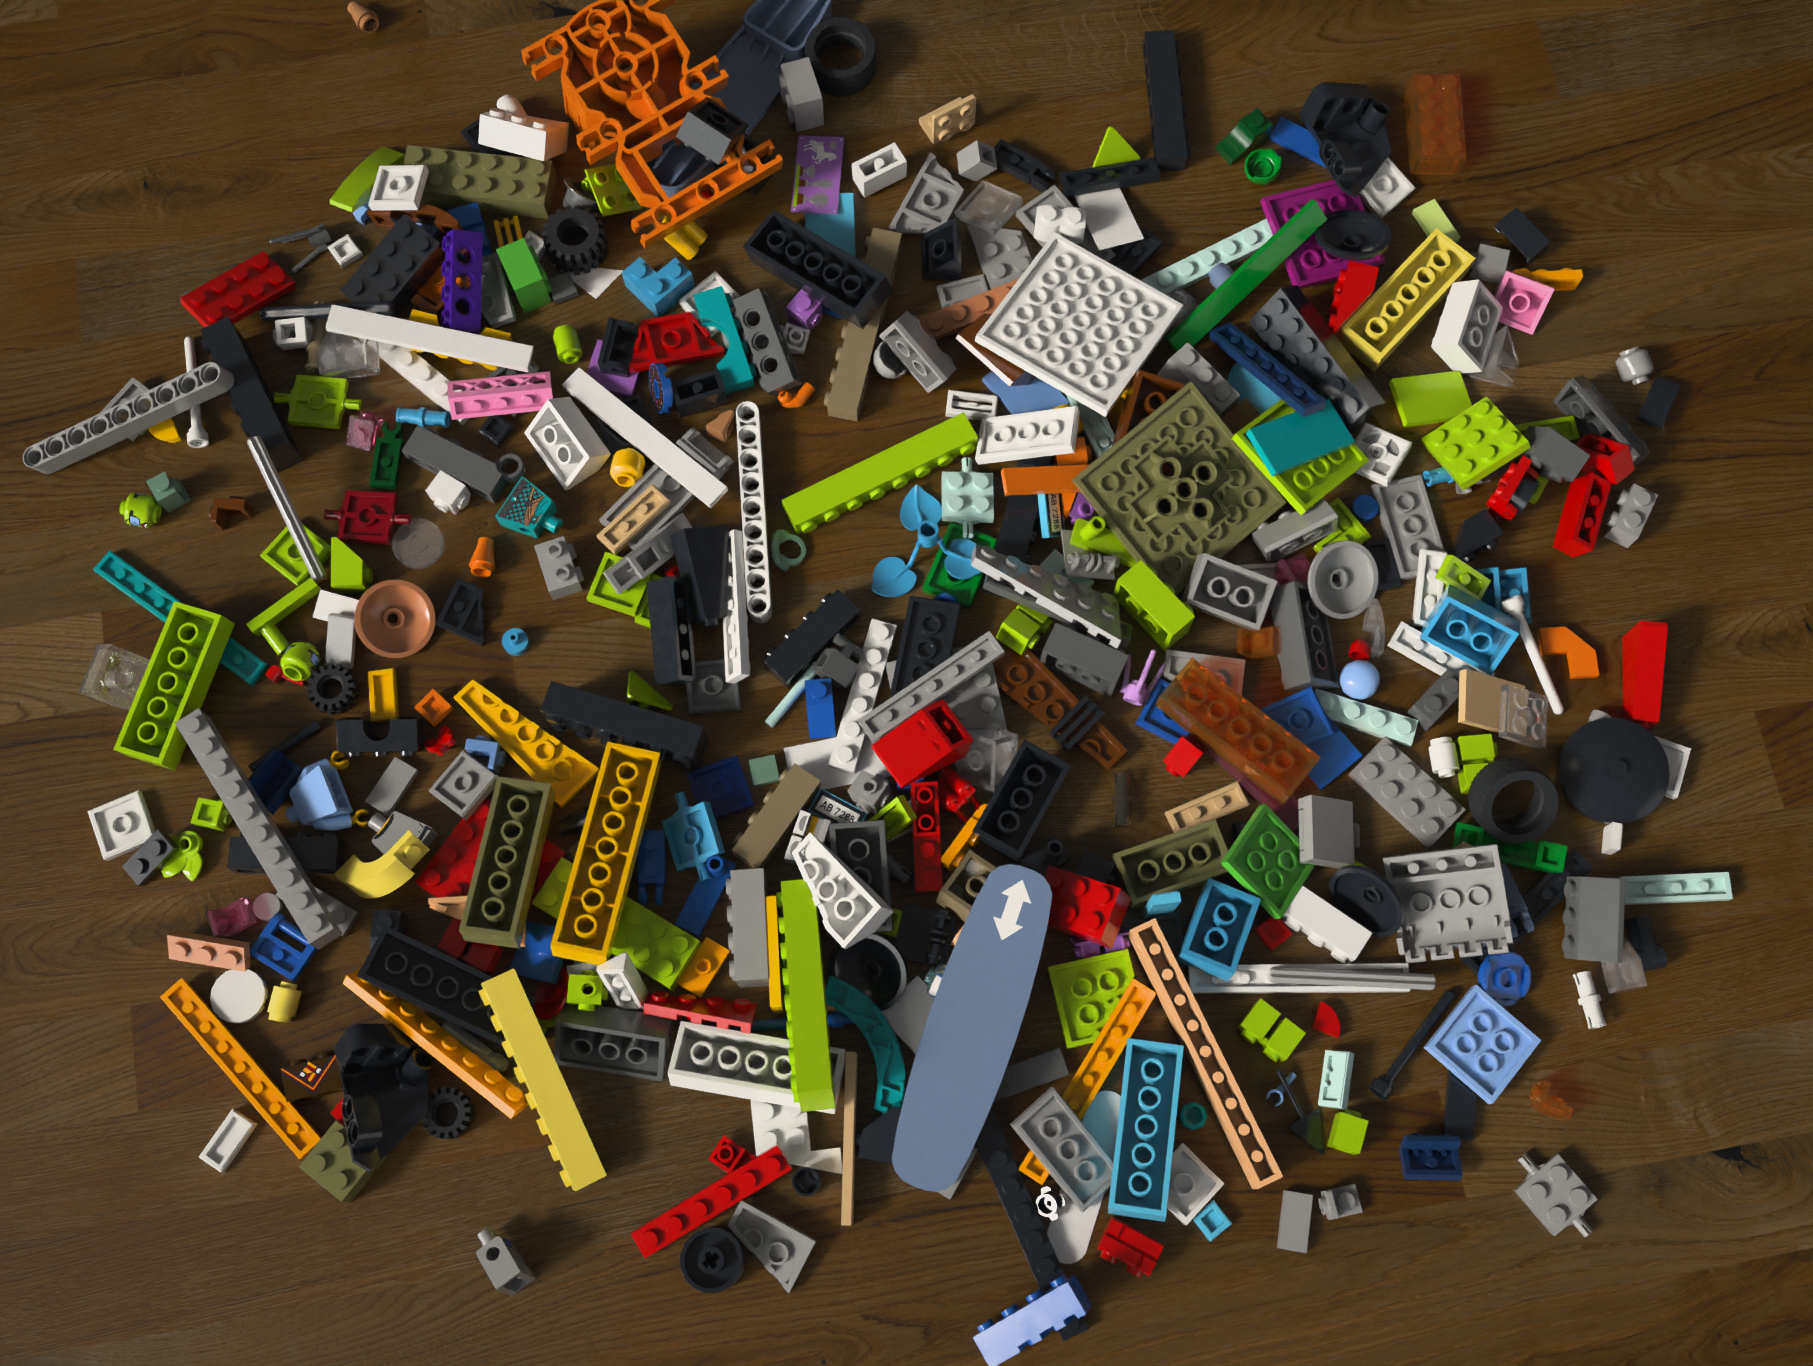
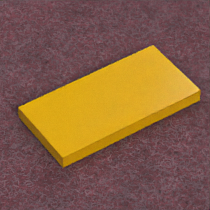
M766 896L770 1007L773 1013L783 1014L785 1011L780 948L781 934L778 922L780 914L777 897Z

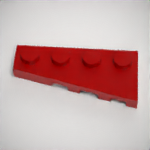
M656 991L648 994L644 1002L643 1014L675 1020L682 1018V1016H687L691 1023L702 1024L707 1021H713L717 1023V1028L727 1030L730 1028V1025L740 1026L741 1032L750 1034L757 1015L758 1003H751L747 999L726 1001L717 996H711L707 999L696 998L692 994L672 996L667 992Z

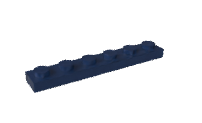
M1231 322L1210 331L1209 339L1301 416L1306 417L1325 408L1324 398Z

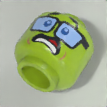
M133 492L128 496L127 500L123 499L121 501L120 514L124 515L125 522L128 525L150 528L154 523H159L162 506L154 496Z
M295 642L284 653L280 664L283 673L289 679L294 681L308 680L313 675L312 672L318 668L321 658L316 647L311 643Z

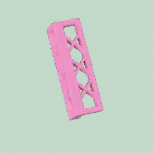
M550 371L448 382V401L452 420L540 411L548 399H553ZM546 381V383L534 384L535 382ZM466 389L465 391L454 392V390Z

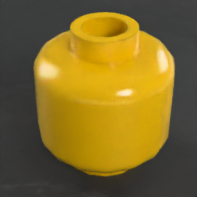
M633 448L618 450L613 455L610 468L611 477L620 486H633L643 476L646 463L644 456Z

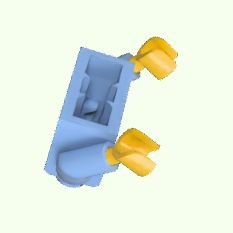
M334 751L330 760L323 759L303 769L296 782L297 784L290 789L289 794L294 805L286 809L285 812L289 821L296 823L300 820L303 825H312L315 829L327 831L350 828L352 824L356 823L359 827H368L369 821L359 822L361 815L369 814L367 810L360 809L354 816L350 817L349 815L353 810L337 772V769H346L349 762L347 759L336 762L339 758L345 756L343 752Z

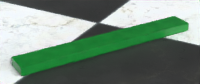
M1311 199L1165 337L1175 352L1180 350L1187 342L1193 347L1327 220L1317 201Z

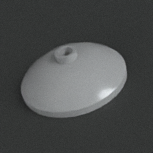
M1336 541L1325 546L1314 558L1308 574V590L1314 605L1323 614L1338 619L1354 617L1363 612L1375 596L1378 586L1377 565L1372 554L1361 544L1353 541ZM1333 575H1335L1334 582H1332Z

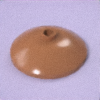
M385 580L371 586L361 596L355 609L354 623L359 638L368 649L384 657L402 658L418 652L427 644L435 627V611L427 594L418 586L404 580ZM391 613L397 616V620L394 623L388 621V616Z

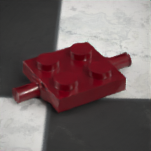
M346 490L344 503L340 510L325 509L323 514L325 520H338L339 531L337 538L340 541L354 543L391 544L395 524L410 525V520H412L411 514L397 513L398 495L388 492Z

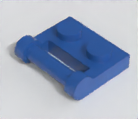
M277 912L250 949V955L296 982L313 956L320 949L310 945L301 929L287 921L286 916ZM280 929L306 945V948L301 953L274 936V934Z

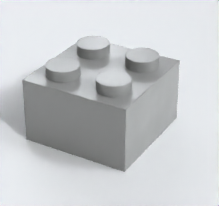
M809 57L781 64L782 74L778 75L781 87L779 90L783 104L786 103L787 106L786 113L789 123H794L796 132L824 125L822 96Z

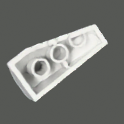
M810 832L792 852L802 877L808 883L812 892L814 904L819 908L824 919L822 922L826 930L844 949L876 932L894 912L870 886L813 833Z

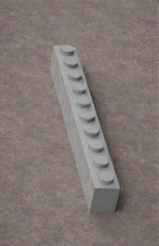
M198 708L175 722L308 943L317 949H321L343 934L211 718Z

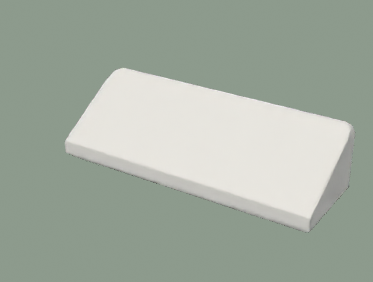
M627 952L597 966L596 971L619 1009L628 1011L644 1010V1002L649 991Z

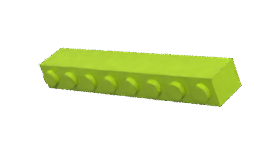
M963 412L783 499V510L797 535L802 532L809 533L818 524L824 521L831 522L847 510L854 511L867 500L879 499L886 491L892 488L899 489L915 477L921 478L926 476L931 469L937 466L944 467L960 455L967 456L971 454L977 447L978 436Z

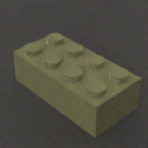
M1216 819L1114 853L1111 858V862L1115 864L1114 871L1121 889L1131 897L1128 906L1129 910L1146 905L1153 894L1173 891L1181 893L1204 885L1209 878L1218 880L1231 875L1221 864L1228 850Z

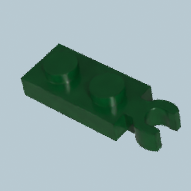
M384 421L382 424V431L385 435L376 439L369 480L371 488L397 490L403 455L402 449L404 448V441L398 439L403 434V426L400 422H397L396 429L393 431H389L390 425L387 421Z

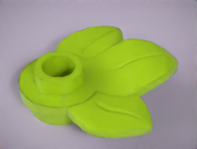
M184 831L178 836L169 835L180 849L161 868L163 876L172 877L182 871L189 880L195 881L203 867V859L199 853L203 847L202 838L194 831ZM187 840L189 841V847H188V848L186 847V841H187Z

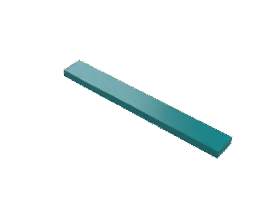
M111 550L93 569L97 574L163 622H166L174 601L182 603ZM229 637L220 663L248 684L254 686L269 668V665Z

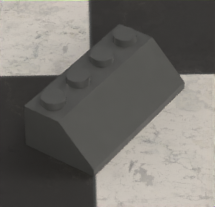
M1585 375L1571 378L1553 402L1565 416H1574L1577 429L1583 437L1588 433H1592L1628 445L1634 467L1641 463L1650 453L1646 443L1635 435L1629 423L1617 414L1611 402L1605 400L1599 393L1596 385L1589 381Z
M1293 581L1276 587L1271 597L1269 608L1272 612L1273 632L1276 636L1277 657L1280 661L1281 682L1284 690L1298 693L1311 686L1314 691L1316 689L1323 691L1339 689L1340 684L1328 616L1323 614L1314 605L1309 594L1308 585Z
M566 1001L555 1020V1061L557 1065L663 1082L671 1042L672 1019L603 1006H595V1011L578 1010V1005H568Z

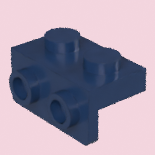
M273 748L248 778L265 808L272 815L289 796L290 789L297 784L296 782L303 768L276 748Z
M1419 1133L1405 1135L1399 1147L1404 1180L1460 1181L1463 1176L1458 1152L1461 1144L1460 1137L1450 1136L1449 1134L1423 1136Z

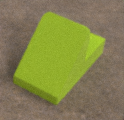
M1446 555L1435 576L1436 579L1444 583V590L1450 584L1480 601L1491 582L1490 579L1454 555Z
M901 795L892 800L868 821L886 820L888 842L912 828L911 822L917 816L905 796Z

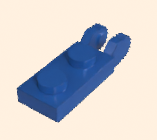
M665 830L643 831L638 850L640 905L647 904V885H656V904L663 905L664 885H666Z

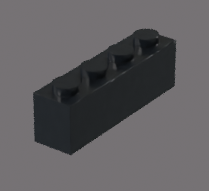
M667 576L647 582L655 685L675 687L696 682L688 579Z
M839 589L833 594L828 593L821 600V606L815 612H808L802 619V624L796 630L794 628L785 635L784 642L778 648L776 646L773 647L766 654V660L764 661L766 669L787 689L808 670L814 661L818 660L824 648H830L834 644L833 638L836 634L840 633L843 636L861 618L860 609Z
M240 833V837L230 836L227 869L239 874H266L243 834ZM294 833V837H284L306 874H335L344 865L346 842L337 837V834L321 833V837H311V834Z

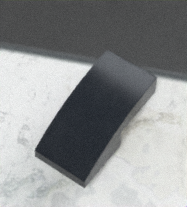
M1656 376L1636 420L1661 429L1681 384Z

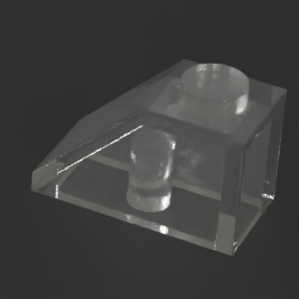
M1623 936L1622 963L1601 962L1609 994L1633 991L1647 986L1641 958L1626 937Z

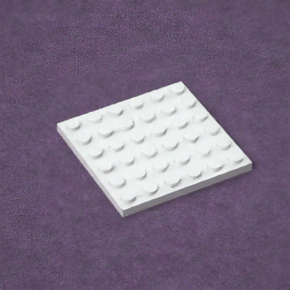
M1054 232L977 333L975 342L1106 417L1132 381L1135 373L1140 370L1179 315L1183 304Z

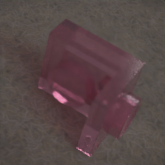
M1302 552L1286 561L1284 559L1279 560L1274 568V575L1280 585L1293 581L1304 583L1308 581L1311 565Z

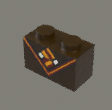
M334 1052L317 1055V1060L307 1062V1059L294 1060L290 1062V1067L281 1069L286 1102L296 1104L343 1092Z

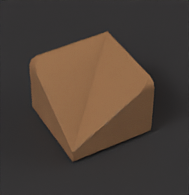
M728 410L723 412L716 419L706 425L708 436L725 443L736 424L734 411Z

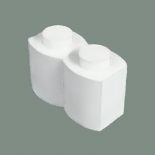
M1052 205L1038 206L1034 238L1047 242L1055 232L1075 244L1082 243L1087 212L1076 207L1060 209Z

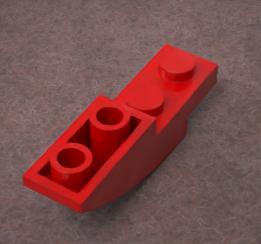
M938 781L914 782L911 784V808L917 816L912 822L915 892L940 891L942 889Z

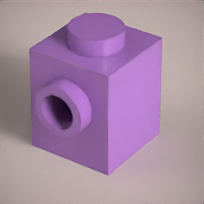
M802 289L786 307L788 321L793 325L810 331L821 321L823 316L821 302Z

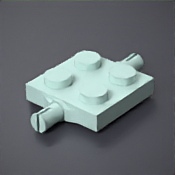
M965 457L961 460L962 471H942V521L963 524L962 536L967 539L968 534V539L973 537V524L980 522L993 523V473H976L972 471V459L968 457L966 462Z

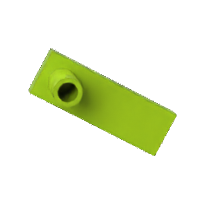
M1095 516L1090 521L1078 518L1075 521L1069 544L1095 554L1100 553L1102 557L1113 554L1120 559L1121 564L1131 568L1137 563L1110 529L1105 528V521L1102 517Z
M311 577L246 625L256 636L263 635L278 656L284 655L290 644L275 624L320 593L322 589Z

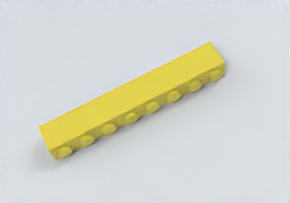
M513 968L481 983L483 988L479 990L481 999L485 1006L491 1005L494 1015L490 1016L491 1021L497 1032L500 1030L503 1032L506 1041L502 1042L503 1048L508 1058L513 1056L517 1067L513 1068L519 1083L525 1082L529 1092L525 1094L531 1110L536 1108L540 1115V1119L536 1120L542 1135L548 1134L552 1142L548 1149L553 1160H560L564 1170L559 1173L566 1188L571 1186L574 1191H577L607 1176L515 969Z

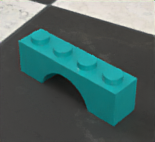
M720 286L694 294V301L702 326H710L720 330L729 341V348L725 357L716 364L726 394L754 386L753 377H757L753 363L747 362L745 354H748L749 350L744 339L740 340L737 331L741 330L739 320L735 316L732 317L730 308L734 306L730 293L725 294L723 287Z

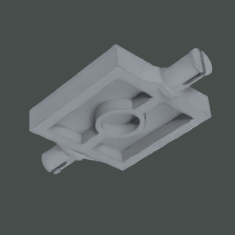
M1527 1152L1522 1154V1157H1519L1517 1160L1529 1173L1514 1191L1553 1236H1556L1566 1226L1574 1225L1583 1237H1587L1589 1233H1592L1593 1229L1582 1216L1585 1210L1598 1199L1560 1155L1555 1154L1547 1162L1536 1165Z

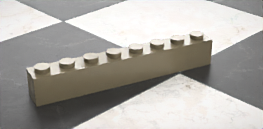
M873 228L871 237L867 236L865 240L864 251H867L866 257L860 259V261L886 275L891 287L902 248V233ZM889 297L863 330L851 322L848 324L844 323L841 338L844 339L843 346H838L836 352L837 369L833 368L830 376V383H833L831 391H826L824 406H827L828 416L858 422L873 362V354L878 343Z

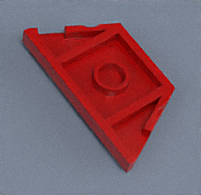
M691 312L641 320L632 360L629 364V372L631 374L650 370L652 363L661 362L668 367L724 356V348L721 345H717L710 337L707 329L699 325L698 320Z

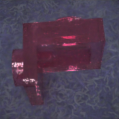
M366 410L350 415L345 445L372 451L377 426L383 424V419L376 417V413Z
M240 898L223 909L207 911L214 936H234L257 923L250 898Z

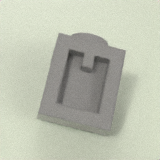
M1355 1184L1320 1191L1319 1207L1322 1214L1327 1216V1220L1363 1213Z

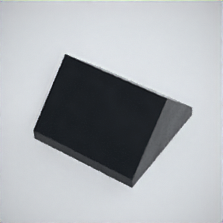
M955 217L921 235L923 280H961L959 218Z

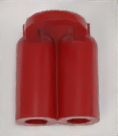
M946 767L938 775L939 805L948 812L956 813L960 820L967 823L976 810L981 807L980 801L974 795L976 789L966 778L953 769ZM970 798V802L975 804V810L970 816H964V811L960 810V807L963 804H967Z

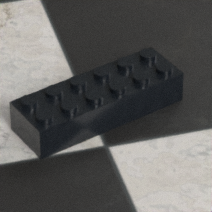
M774 209L743 246L752 263L798 291L804 290L820 301L821 305L862 330L893 292L886 275Z
M1298 285L1280 288L1249 320L1264 343L1284 367L1322 398L1330 400L1350 434H1353L1386 403Z
M226 317L200 329L204 337L201 343L207 354H210L213 359L210 362H214L227 369L234 376L233 386L225 393L230 395L232 399L230 404L235 414L240 416L242 420L240 425L245 435L250 438L254 436L261 437L278 473L304 461L277 404L274 402V398L245 338L231 319Z
M554 681L550 682L540 709L546 721L551 724L550 727L556 731L566 732L567 729L576 732V736L586 740H590L591 737L600 739V743L604 745L607 742L659 752L661 762L665 763L666 760L676 762L675 765L685 770H691V767L699 769L709 741L704 726Z
M384 925L357 977L503 1047L502 1042L506 1041L502 1030L497 1032L490 1018V1016L494 1015L491 1005L485 1006L479 994V990L483 989L481 983L493 977ZM526 993L530 1005L533 1007L537 998Z

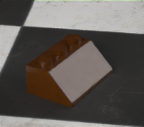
M982 314L957 335L956 339L1009 386L1029 385L1036 378L1031 373L975 342L977 333L992 314Z

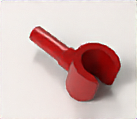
M277 665L271 666L265 673L276 684L282 677L301 686L305 683V680L294 681L289 679Z

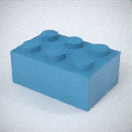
M1449 584L1422 626L1420 638L1492 675L1519 635L1520 621Z
M1209 878L1202 888L1176 960L1229 981L1235 974L1261 899Z

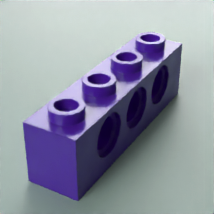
M452 229L443 237L442 249L446 251L445 261L442 264V276H445V286L441 290L444 311L441 313L440 323L444 328L477 335L481 332L483 233ZM457 253H461L465 257V264L457 259ZM457 278H461L464 281L465 289L457 285ZM456 302L463 305L464 314L457 311Z

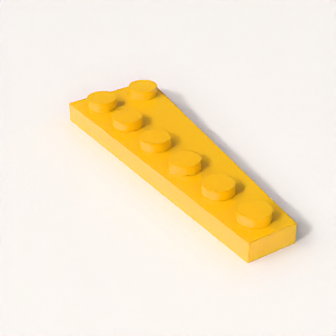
M473 679L453 697L536 782L550 783L556 796L555 802L561 808L598 775L599 769L594 764L568 748L557 738L541 729L540 726L524 717Z

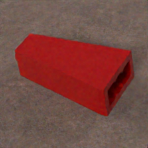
M1640 621L1622 636L1623 719L1633 721L1647 730H1650L1651 727L1659 723L1668 631V623Z

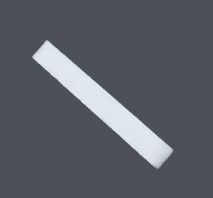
M745 401L739 404L736 409L746 598L750 618L756 623H765L772 616L761 421L756 404ZM747 414L754 415L752 419H743V416ZM746 438H755V441L752 443L744 442ZM748 461L757 462V464L752 467H748L745 465ZM751 484L759 486L753 491L746 489ZM751 508L760 509L757 514L751 515L748 513ZM753 532L761 533V536L757 539L749 537ZM754 556L763 557V560L759 563L750 561ZM756 580H762L765 582L764 585L759 588H755L752 586L753 582ZM762 604L766 606L763 612L753 611L756 605Z

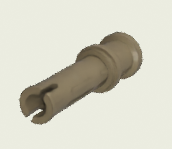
M315 301L313 305L319 304V301ZM321 301V304H329L326 301ZM313 318L311 343L306 347L308 363L305 365V372L313 376H324L328 373V367L326 366V358L330 354V349L326 344V323L328 318Z

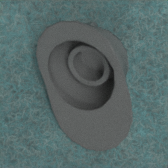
M569 177L564 179L565 184L568 186L563 200L564 207L571 205V208H575L576 205L582 207V210L586 207L591 209L592 213L599 209L593 192L583 190L581 182Z

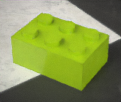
M1140 560L1117 580L1113 596L1119 600V604L1166 652V650L1188 633L1195 618L1194 611L1188 603L1181 602L1175 596L1174 589L1168 583H1163L1157 577L1158 574L1151 565H1146Z

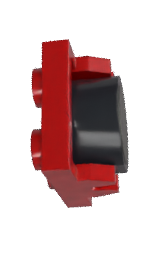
M1524 455L1518 463L1513 461L1507 471L1503 473L1498 481V487L1495 492L1493 491L1485 504L1489 506L1488 512L1493 519L1500 516L1512 520L1515 515L1518 516L1538 486L1539 482L1536 481V478L1539 474L1529 467L1532 460Z

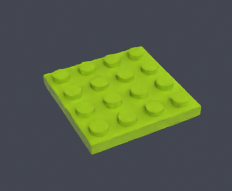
M1281 399L1238 431L1232 437V440L1300 515H1303L1362 468L1369 459L1353 443L1347 448L1272 477L1246 433L1253 427L1296 412Z

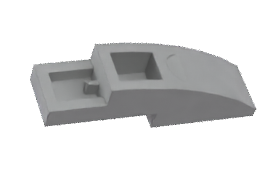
M683 513L679 514L641 542V545L602 572L617 594H621L638 580L644 579L675 555L671 536L684 528H693Z

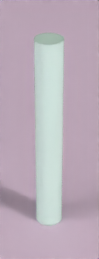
M815 661L765 720V723L773 728L805 690V680H813L817 675L811 671L816 663Z

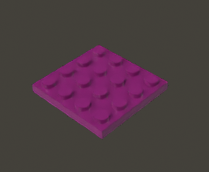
M1334 179L1263 197L1260 201L1273 235L1311 199L1317 201L1325 215L1340 210L1365 212L1359 195L1354 198L1342 192ZM1314 232L1283 262L1292 285H1298L1300 289L1337 280L1340 270L1346 269L1349 260L1340 259L1327 253L1317 243ZM1383 254L1368 260L1354 261L1379 268L1386 264Z

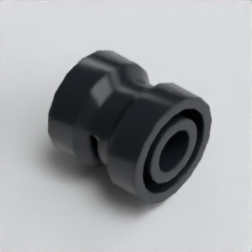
M800 1168L793 1175L792 1186L795 1192L801 1196H813L821 1187V1177L812 1168Z

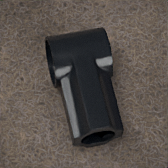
M1640 916L1625 920L1624 923L1632 948L1630 950V962L1634 971L1641 973L1666 968L1667 956L1664 948L1657 943L1650 916Z

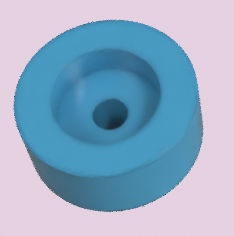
M512 628L503 635L502 645L510 655L520 656L529 649L530 640L522 629Z

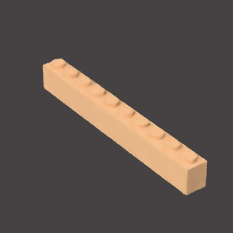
M1154 918L1131 929L1128 932V937L1181 1045L1184 1046V1051L1251 1188L1259 1189L1282 1178L1283 1175L1156 919Z

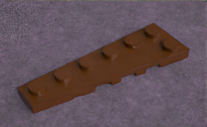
M1008 647L1005 650V655L992 663L998 689L1051 729L1079 702L1028 648L1020 655ZM1084 706L1058 734L1061 735L1087 708ZM1091 713L1066 740L1070 741L1094 715ZM1100 721L1074 745L1107 770L1114 766L1128 752Z

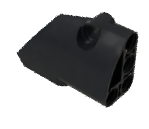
M1322 82L1311 91L1299 112V116L1319 145V156L1341 191L1356 198L1392 152L1385 127V121L1390 115L1391 110L1384 102L1378 101L1365 84Z
M362 1023L353 1025L343 1033L334 1046L344 1092L342 1116L352 1161L368 1172L428 1113L429 1072L434 1067L436 1058L393 1023Z

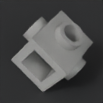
M861 770L848 789L852 801L856 803V806L861 811L867 814L870 812L877 814L893 799V792L889 786L890 782L882 775L876 774L874 776L864 770Z

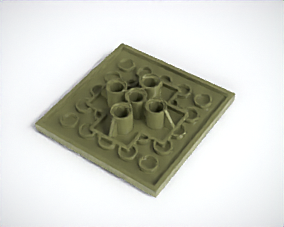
M1191 381L1071 480L1098 515L1104 519L1106 525L1136 562L1142 560L1146 565H1151L1156 570L1157 577L1163 583H1168L1174 589L1176 595L1185 589L1198 554L1206 553L1220 559L1287 503L1268 478L1232 440L1234 436ZM1164 463L1171 467V475L1169 477L1165 476L1162 472V465ZM1200 467L1204 468L1207 472L1205 481L1201 480L1198 476V469ZM1180 484H1184L1187 488V495L1185 497L1181 496L1178 492ZM1160 500H1164L1168 505L1165 514L1158 508ZM1196 504H1200L1203 508V515L1201 517H1198L1194 512Z

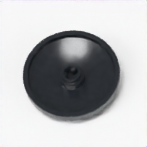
M1601 718L1578 728L1565 741L1557 762L1559 785L1567 801L1583 816L1602 824H1610L1612 822L1627 824L1645 817L1660 804L1669 784L1670 770L1668 758L1660 742L1643 726L1622 718Z

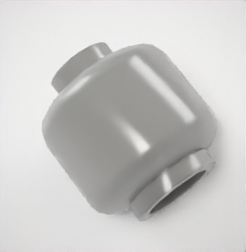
M1639 346L1620 352V357L1615 361L1621 380L1624 382L1632 381L1633 385L1647 381V375L1654 371L1648 350L1640 349Z

